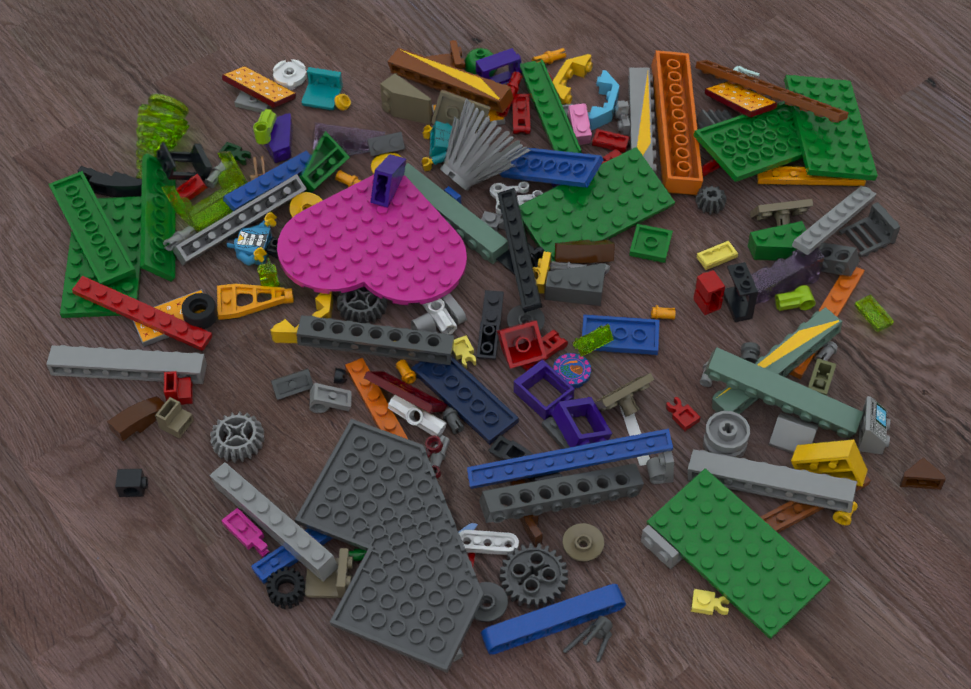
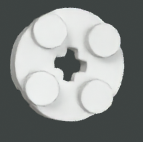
M291 59L292 62L283 60L273 68L274 82L289 90H294L307 79L305 65L298 60Z

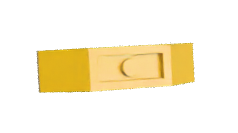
M587 54L567 59L552 81L562 105L570 104L572 101L571 88L566 86L568 79H571L573 74L584 78L593 67L591 62L592 55Z
M329 292V294L319 293L315 298L318 311L312 316L332 318V292ZM286 319L275 324L270 329L272 340L275 343H297L298 326L294 328Z

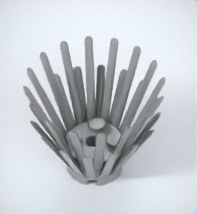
M468 98L465 100L460 119L454 116L445 162L440 168L441 171L466 191L471 186L514 167L515 165L511 163L513 160L531 151L528 147H523V144H520V140H516L501 151L514 139L512 136H509L503 141L510 134L509 131H505L489 147L490 143L502 131V128L497 127L486 140L497 125V121L493 120L480 137L490 118L486 117L477 130L485 112L482 110L479 113V109L476 108L473 113L475 104H471Z

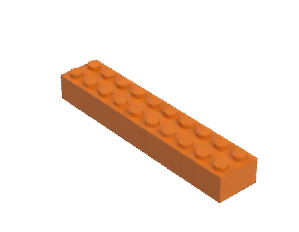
M656 50L652 61V75L662 184L669 193L697 195L703 183L699 142L693 136L695 130H697L689 53Z

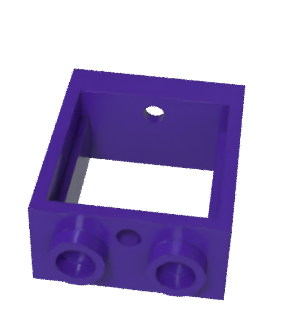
M511 48L476 60V74L506 85L509 83L513 72L521 73V57ZM509 65V71L489 77V71Z
M543 359L514 380V393L543 420L552 417L551 414L558 402L574 400L575 388ZM543 378L562 394L546 407L528 391V389Z
M592 397L560 401L551 414L569 447L606 441L612 435ZM585 416L594 432L581 434L572 418Z

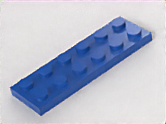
M528 148L531 151L511 162L515 165L514 167L499 174L503 178L588 188L602 164L603 158L601 155Z

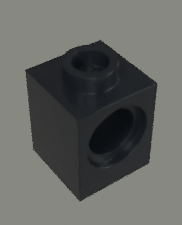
M142 469L117 470L115 488L119 497H144V489L148 488V477L144 476Z

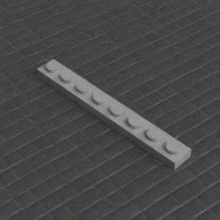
M861 185L793 241L792 247L809 255L870 204L877 194L871 191L870 188Z

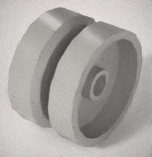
M721 411L713 414L708 419L703 437L705 451L741 458L747 449L750 436V426L747 420L733 411Z

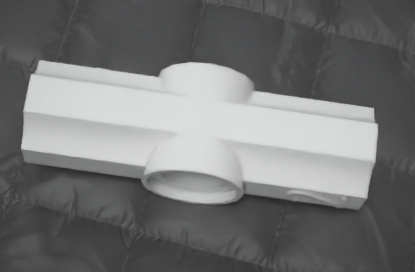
M442 299L422 304L433 317L441 333L453 334L457 329V325L446 310Z
M396 395L391 398L388 404V409L405 418L409 424L416 425L431 435L440 437L446 428V422ZM415 411L420 413L419 421L414 417Z

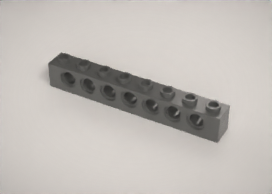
M301 315L297 330V343L301 346L451 365L454 335Z
M636 463L485 490L482 491L479 503L486 523H499L505 519H520L532 514L537 516L543 512H558L564 508H578L585 504L595 505L606 500L615 501L622 497L632 498L640 493L644 482Z

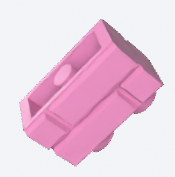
M586 104L570 105L567 116L579 145L589 144L592 133Z

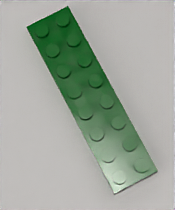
M146 153L142 157L140 268L171 282L175 279V254L172 250H166L165 246L169 245V243L163 245V242L171 238L175 233L176 205L174 197L176 198V194L172 191L176 189V180L168 179L159 160Z
M83 171L50 183V190L98 283L107 286L136 274L133 264Z

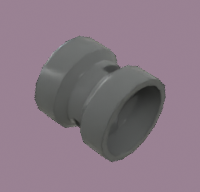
M753 342L742 344V355L740 358L755 364L760 355V346Z

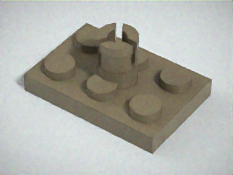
M441 90L431 123L435 124L436 121L452 126L454 116L460 119L466 98ZM468 99L471 104H475L473 113L476 108L479 109V113L482 110L485 112L477 128L478 130L484 119L488 117L491 107Z
M812 199L758 205L750 211L751 219L757 218V221L766 220L768 217L774 216L777 226L790 224L789 214L792 213V216L803 215L804 212H808V209L813 206Z
M651 373L637 377L594 401L600 412L606 409L609 410L619 403L625 417L640 410L634 401V393L641 392L650 387L649 383L654 378Z

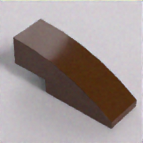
M579 240L555 243V262L614 261L615 243L609 240Z
M158 396L148 398L118 413L107 423L110 430L120 440L124 441L134 432L138 431L141 433L157 420L156 413L165 403Z

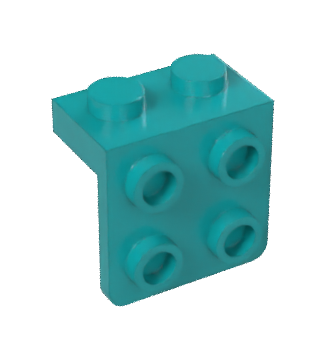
M308 67V86L301 101L302 105L333 110L336 106L335 97L341 93L343 88L341 72Z

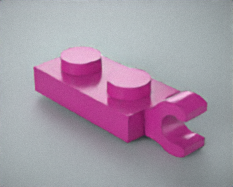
M238 508L221 520L222 524L248 550L254 546L262 557L269 553L267 544L262 541L264 538L263 532Z

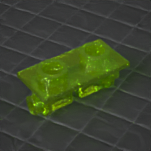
M268 257V263L260 264L257 268L260 285L278 287L280 283L277 277V269L275 264H271Z
M606 324L604 326L600 325L598 329L587 335L575 338L572 344L575 349H578L579 355L582 357L614 339L609 324Z

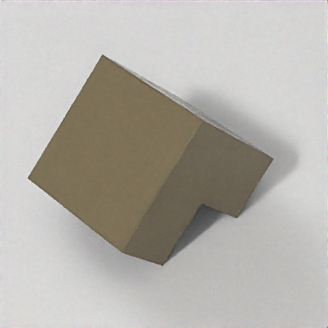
M171 397L155 415L159 428L179 439L194 421L192 413L182 409L180 402Z

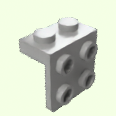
M648 525L642 530L641 542L667 567L672 569L683 559L679 552L652 527Z

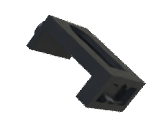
M162 142L157 150V159L170 180H189L197 173L202 180H205L212 170V165L201 144H194L191 152L168 151L165 143ZM174 162L192 163L196 172H175L176 165Z
M745 262L729 265L727 269L733 280L734 287L725 288L723 296L734 322L752 319L758 289ZM747 295H750L749 303L746 299Z

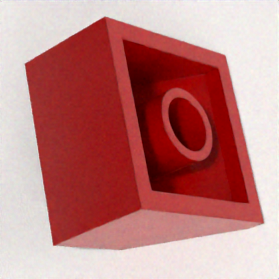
M536 320L497 330L501 349L510 369L547 358Z

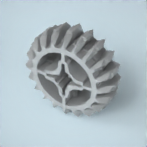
M239 412L238 415L231 413L230 417L224 415V420H217V425H213V431L210 434V443L213 446V451L218 453L220 459L224 457L227 462L230 459L234 463H236L237 459L244 462V458L248 457L251 460V454L257 455L258 449H262V443L265 440L264 429L255 416L250 417L248 412L243 416ZM252 432V437L250 438V440H248V434ZM225 435H228V436L226 437V441L223 443L222 440H223L224 436H225Z

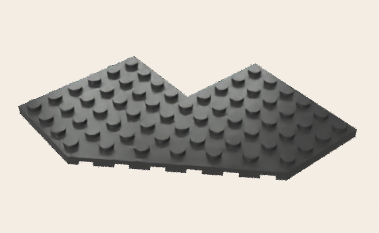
M351 419L295 518L296 524L367 551L333 614L330 624L338 629L448 673L484 599L483 591L424 446Z

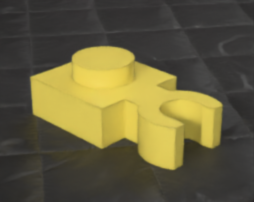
M465 335L454 339L453 355L455 359H461L462 366L467 369V361H471L475 366L476 357L473 355L474 349L468 337Z
M694 589L691 612L712 615L713 610H717L718 613L727 615L729 608H724L721 604H729V601L724 596L715 598V592Z

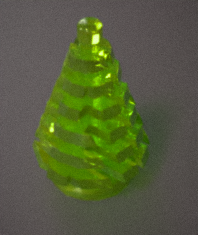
M151 94L148 104H141L137 113L139 115L137 118L138 128L136 129L138 137L136 146L139 148L136 150V156L138 159H142L146 153L157 158V150L162 142L165 143L168 151L177 145L175 142H179L190 127V125H187L188 121L184 119L189 113L187 106L177 99L162 94ZM136 160V167L140 168L136 178L142 179V160Z

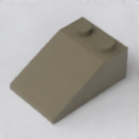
M396 73L380 83L382 108L385 112L390 113L394 117L429 125L432 124L431 98Z

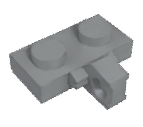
M623 100L617 102L614 115L615 119H618V131H621L622 135L630 136L628 101L625 102Z

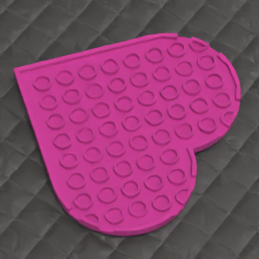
M374 175L301 211L287 222L279 235L277 252L279 263L284 273L297 285L314 289V292L329 294V292L334 291L345 293L365 286L375 296L381 299L392 300L395 304L408 305V303L420 302L421 305L436 301L449 294L459 284V280L466 270L467 253L463 240L405 175L388 207L370 203Z

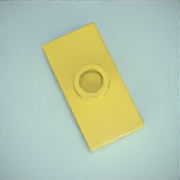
M727 241L697 253L696 258L704 269L708 270L737 258L738 252Z

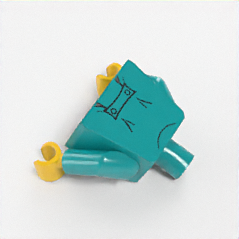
M436 121L433 128L430 125L424 127L423 137L430 139L429 157H432V159L428 157L422 159L424 171H430L432 164L436 165L445 161L452 129L450 124Z

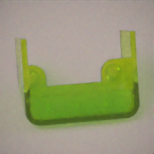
M231 151L217 153L226 168L218 175V183L221 189L197 204L192 205L188 198L180 197L174 186L161 187L175 212L189 226H192L195 231H202L232 213L233 211L223 201L224 196L248 183Z

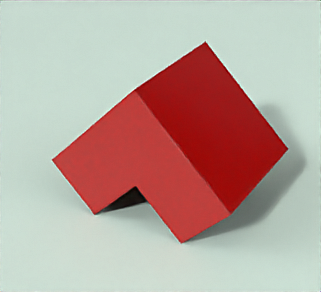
M177 371L164 372V395L166 401L171 397L179 401L181 405L192 404L193 383L191 377L178 378Z

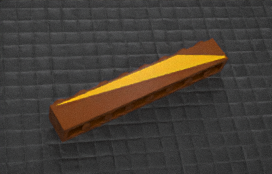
M398 48L387 61L393 74L396 73L398 76L439 91L444 90L489 106L491 107L490 109L503 113L513 100L511 88L505 84L494 82L491 79L480 77L477 74L466 72L463 69L452 67L449 64H444L434 59L432 60L409 50Z

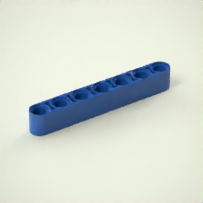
M611 584L489 626L481 632V636L490 655L497 654L597 619L599 616H606L617 612L626 606V602L618 585Z

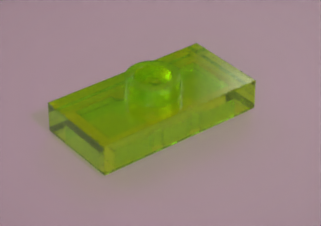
M868 295L855 302V307L877 332L893 325L894 320L872 295Z

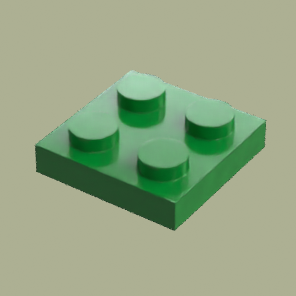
M637 224L629 256L665 263L673 231Z

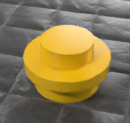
M338 94L335 97L336 107L342 111L349 108L351 104L350 98L346 94Z

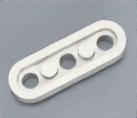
M463 530L459 532L463 544L465 541L470 542L468 545L464 544L466 552L507 555L508 553L514 554V548H519L518 537L512 533ZM485 543H490L491 545H490V546H485L484 544H485ZM510 544L511 547L507 548L505 545Z

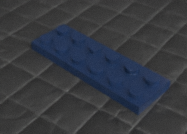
M453 357L451 365L420 361L412 367V371L416 373V376L450 408L458 412L457 415L489 445L519 422V417Z

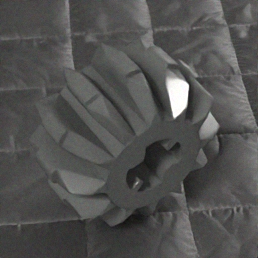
M704 185L703 189H699L695 201L698 209H702L703 213L709 212L711 215L712 212L718 214L719 211H723L727 198L724 190H720L719 186L715 188L712 185L710 187Z

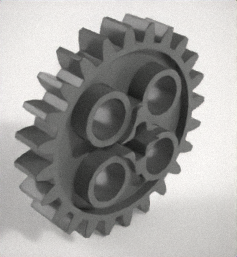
M530 543L529 548L526 549L522 544L521 551L514 548V555L508 553V560L503 559L504 567H500L501 588L506 589L507 596L512 594V602L518 599L519 606L525 602L527 603V609L530 608L531 604H534L535 608L538 609L539 603L547 607V601L554 604V596L560 599L561 592H565V585L568 584L566 562H562L561 555L556 557V550L549 552L548 545L541 549V543L537 545V548H534L533 544ZM533 561H540L541 563H540V564H533L532 562H533ZM521 571V572H523L524 574H522V575H517V574H515V572ZM550 576L553 579L546 580L544 577ZM534 587L536 590L529 591L527 588Z

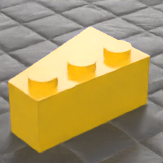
M855 440L797 445L791 459L794 469L828 474L838 478H848L857 481L856 486L861 487L868 471Z

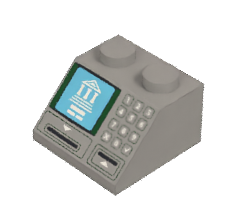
M867 396L862 409L863 415L859 423L858 449L861 452L883 454L885 447H888L890 442V435H887V430L889 431L890 419L887 418V410L872 397Z

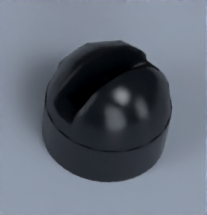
M335 368L334 383H345L347 379L342 377L343 375H348L347 371Z

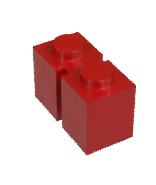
M714 270L697 276L693 300L704 315L720 310L722 306L725 285Z

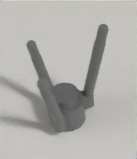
M599 616L595 622H592L587 629L563 649V653H567L591 632L583 642V645H587L594 636L598 639L603 637L604 639L596 658V662H600L608 640L612 636L610 632L613 627L612 622L604 616Z

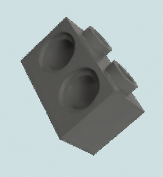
M822 243L813 257L817 271L851 276L860 262L856 247Z

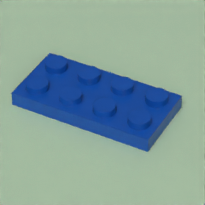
M583 314L581 350L658 355L659 320Z

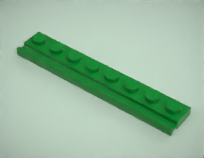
M543 59L537 63L536 61L521 63V75L552 150L582 153Z

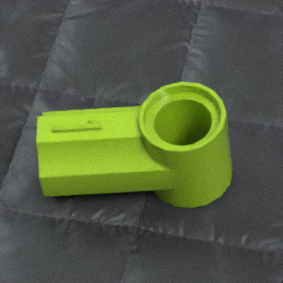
M265 109V111L261 112L258 122L253 125L255 141L261 145L270 142V134L277 118L276 113L270 109Z
M807 285L799 286L792 292L775 295V305L779 311L798 307L801 310H809L816 304L810 287Z

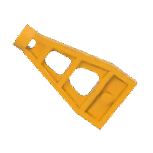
M246 284L217 286V315L219 320L239 318L283 303H294L292 288L285 289L282 287ZM239 294H250L253 296V301L248 305L238 306L237 296ZM258 294H271L272 299L258 302Z

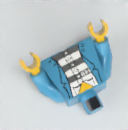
M270 212L259 225L240 229L238 238L228 237L227 248L235 249L237 259L247 266L253 264L265 266L268 256L265 249L272 238L270 226H276L275 219L277 217Z

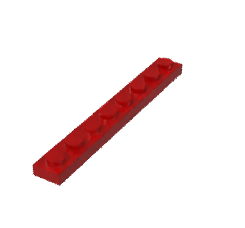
M84 276L80 278L72 289L73 294L200 351L205 349L212 338L211 332L192 326L186 321Z

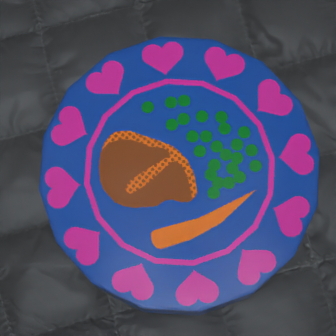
M567 353L559 356L554 362L553 369L574 388H579L586 381H589L591 365L584 356L576 353Z

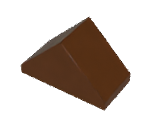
M923 457L903 474L900 487L941 490L946 476Z

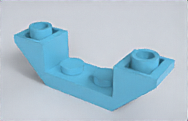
M606 70L602 71L601 77L598 76L596 86L599 87V94L607 95L606 101L608 103H604L603 108L592 106L591 112H588L591 131L612 122L614 109L619 97V84Z

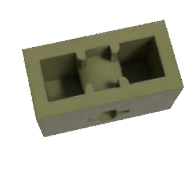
M817 358L808 388L827 396L836 364Z

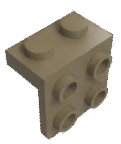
M340 548L339 558H335L338 568L324 582L307 568L306 597L342 598L352 580L349 570L353 569V556H349L348 548Z

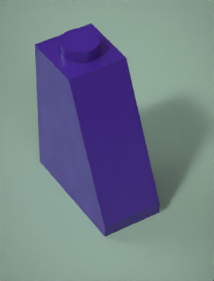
M290 113L276 118L270 134L271 140L269 143L264 144L275 164L291 158L293 125Z
M389 154L375 169L370 203L384 207L389 206L404 176L406 158Z

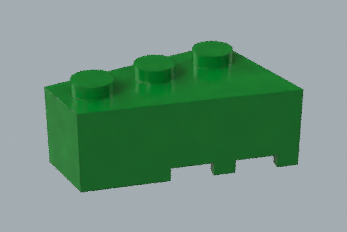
M326 131L319 138L299 176L307 189L305 192L312 193L350 158Z
M802 221L750 232L748 248L754 260L777 261V259H789V261L795 262V259L806 260V262H812L815 250L806 255L792 247L793 241L806 231Z

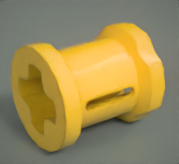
M853 502L851 513L838 510L834 513L833 519L841 525H850L852 521L851 516L857 510L858 505L856 502Z

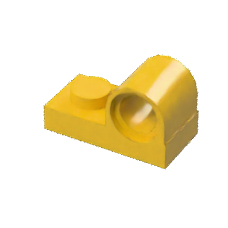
M544 252L543 257L538 260V267H533L539 293L543 294L545 293L547 274L550 270L551 252Z

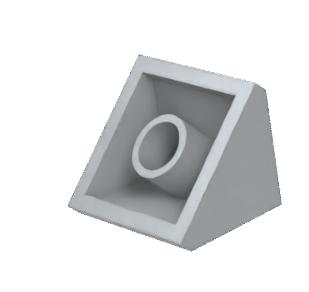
M781 412L777 418L769 446L794 454L797 445L813 444L819 426Z

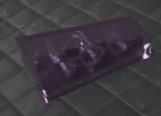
M818 247L809 255L797 249L792 252L793 255L785 260L783 258L778 259L771 268L766 266L751 274L758 289L756 304L765 303L769 299L774 298L776 294L786 293L795 290L799 286L809 283L813 284L819 280L824 255Z

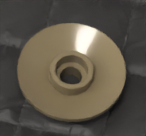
M580 523L566 530L562 544L564 551L569 557L577 561L586 562L594 560L602 553L604 537L595 526ZM585 544L587 547H580L579 545Z

